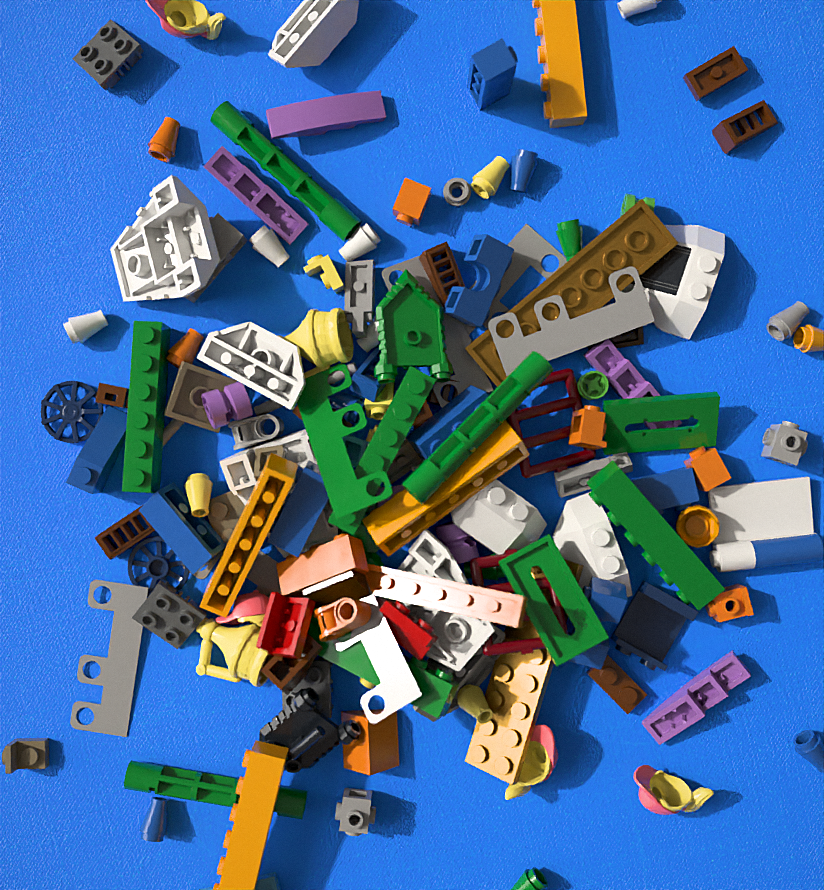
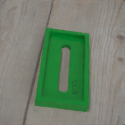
M716 391L604 400L603 412L606 413V432L602 437V441L607 442L606 448H602L604 455L716 446L720 395ZM692 417L698 419L697 424L694 426L634 431L625 430L628 424L643 423V421L685 420Z
M550 534L498 562L515 594L527 598L525 612L556 667L609 638ZM533 567H540L549 581L567 616L574 625L575 632L573 635H566L531 574Z

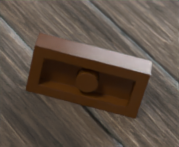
M732 46L686 73L683 79L695 100L699 101L744 75L748 68L735 46Z
M608 654L601 670L591 667L586 672L627 715L647 696Z

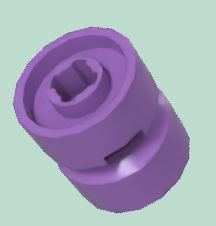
M241 382L225 386L222 392L215 389L201 395L206 415L214 429L229 424L232 418L239 421L253 415L248 394Z
M453 521L435 527L438 540L449 549L457 564L480 557L476 541L471 540V536L454 525Z

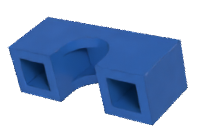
M488 234L474 235L464 261L476 269L478 277L476 285L471 290L466 287L453 286L444 305L443 313L468 326L482 327V324L486 322L490 315L489 308L501 289L500 282L512 263L511 256L514 248Z
M592 576L589 586H584L582 589L585 597L600 622L609 621L619 624L627 603L626 586ZM573 628L572 633L568 632L569 636L574 634L575 628ZM609 638L568 661L601 670L610 648Z

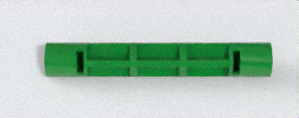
M225 101L216 108L210 122L235 145H239L260 164L264 171H268L284 185L293 197H297L343 242H346L362 223L360 218L337 198L334 199L312 179L311 174L304 172L286 156L282 148L275 146L254 127V123L232 103Z
M532 351L402 483V486L423 505L441 487V484L444 481L446 482L506 418L531 395V392L536 390L553 372L551 364L541 354Z
M133 760L130 761L124 779V789L145 793L154 791L157 795L233 807V804H238L240 795L236 794L239 781L237 778ZM280 786L274 812H277L278 816L302 820L308 791Z

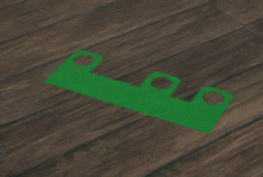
M340 363L305 378L306 385L297 401V405L336 520L390 497L392 487L384 471H377L357 480L342 437L366 426L367 420L362 406L354 403L333 412L328 396L342 391L352 384L347 366ZM334 371H342L345 375V381L338 387H332L328 384V376ZM348 411H356L360 416L359 423L351 428L345 427L342 423L343 415ZM375 478L381 479L385 484L383 493L376 497L370 496L366 491L368 482Z

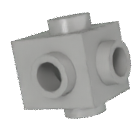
M782 421V424L771 425L763 435L762 443L765 445L761 457L785 465L797 466L800 456H803L806 452L808 433L799 430L800 425L788 421Z
M344 789L342 803L337 802L335 820L340 821L339 831H344L350 836L368 834L369 824L375 823L376 807L371 806L372 790Z

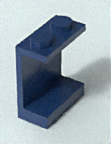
M643 580L610 638L617 644L615 649L629 657L634 653L641 657L639 662L652 670L659 667L665 671L668 667L663 662L665 656L686 619L694 621L698 611Z

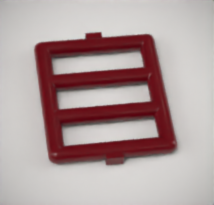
M566 368L552 372L538 386L542 387L565 381L569 397L517 411L514 410L506 418L507 423L522 440L526 449L569 437L571 425L523 438L519 422L571 407L573 411L583 409L572 369ZM583 448V451L532 466L529 457H526L518 464L521 475L524 478H531L551 471L559 473L568 469V466L592 460L596 457V451Z
M517 549L505 550V554L471 559L469 565L472 585L509 594L515 593L509 582L484 586L482 569L500 566L498 562L517 552ZM546 577L536 578L535 581L540 590L549 589L552 605L550 607L563 631L568 635L564 608L550 586L549 581ZM524 612L523 622L530 621L526 612ZM492 622L494 626L503 625L500 623ZM491 634L482 645V651L485 656L517 652L525 655L533 654V650L546 649L540 637L493 644Z

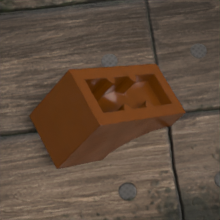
M307 633L300 659L274 656L261 671L282 692L289 695L307 675L310 665L323 648Z

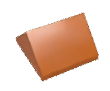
M384 709L370 710L375 715L381 714ZM364 710L341 711L342 723L354 720L361 728L359 740L351 745L343 744V765L345 769L373 775L399 766L397 711L377 723L369 722Z

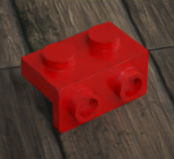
M271 592L256 647L273 656L300 659L315 602L309 598L286 597L278 592Z
M399 600L395 603L385 601L379 609L383 613L395 641L418 660H422L439 638L432 633L434 628L421 618L418 621L409 614L411 610Z

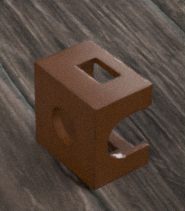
M99 383L95 402L128 408L129 389ZM114 394L117 395L116 401H113Z

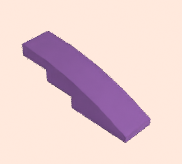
M381 90L323 97L266 110L271 139L323 135L328 130L354 128L357 124L383 122L386 119Z
M223 146L203 166L289 245L308 225L268 185H265Z
M609 339L596 343L583 355L596 371L602 372L607 377L609 386L620 399L660 396L652 384L645 381L632 363L621 355ZM681 420L643 421V424L648 429L678 427L682 423Z
M732 650L671 695L642 721V725L656 742L661 745L705 717L706 710L728 697V691L751 677V672Z

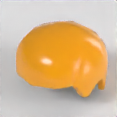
M702 505L690 506L682 510L677 517L676 533L688 546L695 548L708 546L719 535V519L708 507Z

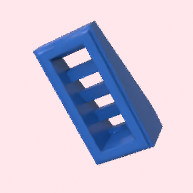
M379 345L354 373L350 386L352 392L371 402L376 400L386 385L378 383V379L372 377L374 376V368L380 361V358H378L381 354Z

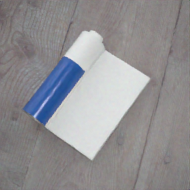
M810 477L717 486L708 491L709 508L716 514L720 523L719 535L712 542L713 551L709 553L711 566L713 568L716 567L718 572L819 562L823 560V543L813 528Z

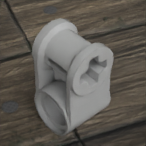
M264 414L253 418L249 417L227 424L228 428L232 429L235 441L234 451L279 438L284 432L283 420L279 416ZM269 419L273 420L276 425V429L271 435L264 431V423Z

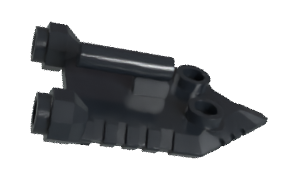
M310 687L300 689L295 694L292 704H288L285 710L280 711L279 715L272 718L273 721L268 722L259 730V741L289 748L284 770L290 773H297L301 769L312 768L319 762L320 758H324L327 753L331 752L333 747H337L340 743L346 745L354 744L359 740V735L361 734V728L356 721H344L338 726L318 711L316 706L319 696Z

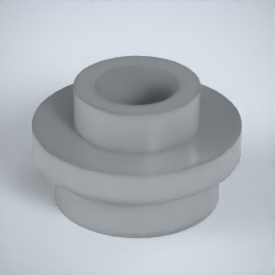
M462 178L450 179L443 189L444 199L448 204L456 207L466 204L471 196L470 185ZM454 189H460L462 191V195L460 197H454L452 195V191Z

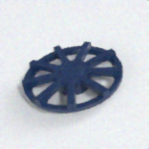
M61 382L55 384L41 401V423L56 440L66 443L82 442L90 437L104 413L103 404L97 402L98 409H85L83 405L92 397L96 399L97 392L83 382ZM72 386L70 400H67L61 388ZM78 387H82L88 390L89 393L78 402L76 400ZM55 392L60 397L62 405L49 402ZM47 406L59 410L60 413L47 418ZM85 414H99L95 426L84 419ZM62 419L61 426L55 432L49 423ZM77 423H82L90 432L79 437ZM68 424H71L73 438L62 436Z
M153 536L141 541L132 550L128 559V575L133 585L140 586L138 582L148 576L152 578L148 589V597L153 592L158 579H161L164 583L167 581V576L178 580L180 583L175 587L177 593L187 583L190 574L186 566L183 577L171 571L172 567L184 564L182 561H169L170 557L174 554L172 549L165 556L162 555V541H165L161 536ZM156 541V556L152 555L145 544ZM139 549L149 558L148 562L134 560ZM132 565L146 567L147 572L134 578Z

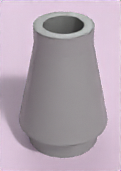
M797 301L787 309L770 317L769 323L766 325L768 333L778 341L789 339L804 317L809 314L808 307L803 302Z

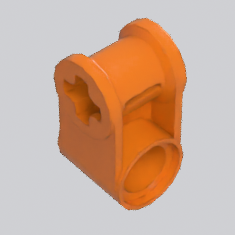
M342 598L330 605L316 609L313 612V616L317 618L321 630L319 635L320 641L325 642L340 638L345 633L367 624L371 618L369 604L362 600ZM354 607V615L352 617L351 612Z

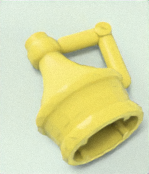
M334 308L331 311L311 309L295 331L284 337L277 335L298 346L300 356L317 366L305 372V378L330 368V365L339 361L347 363L353 357L352 331L342 308Z
M205 617L196 627V632L200 633V636L203 638L199 665L196 667L197 674L232 682H240L242 679L249 680L255 687L263 686L269 678L261 669L274 656L256 647L261 626L252 623L242 627L229 628L221 626V623H217L214 618L208 619ZM213 642L223 652L228 668L210 663Z

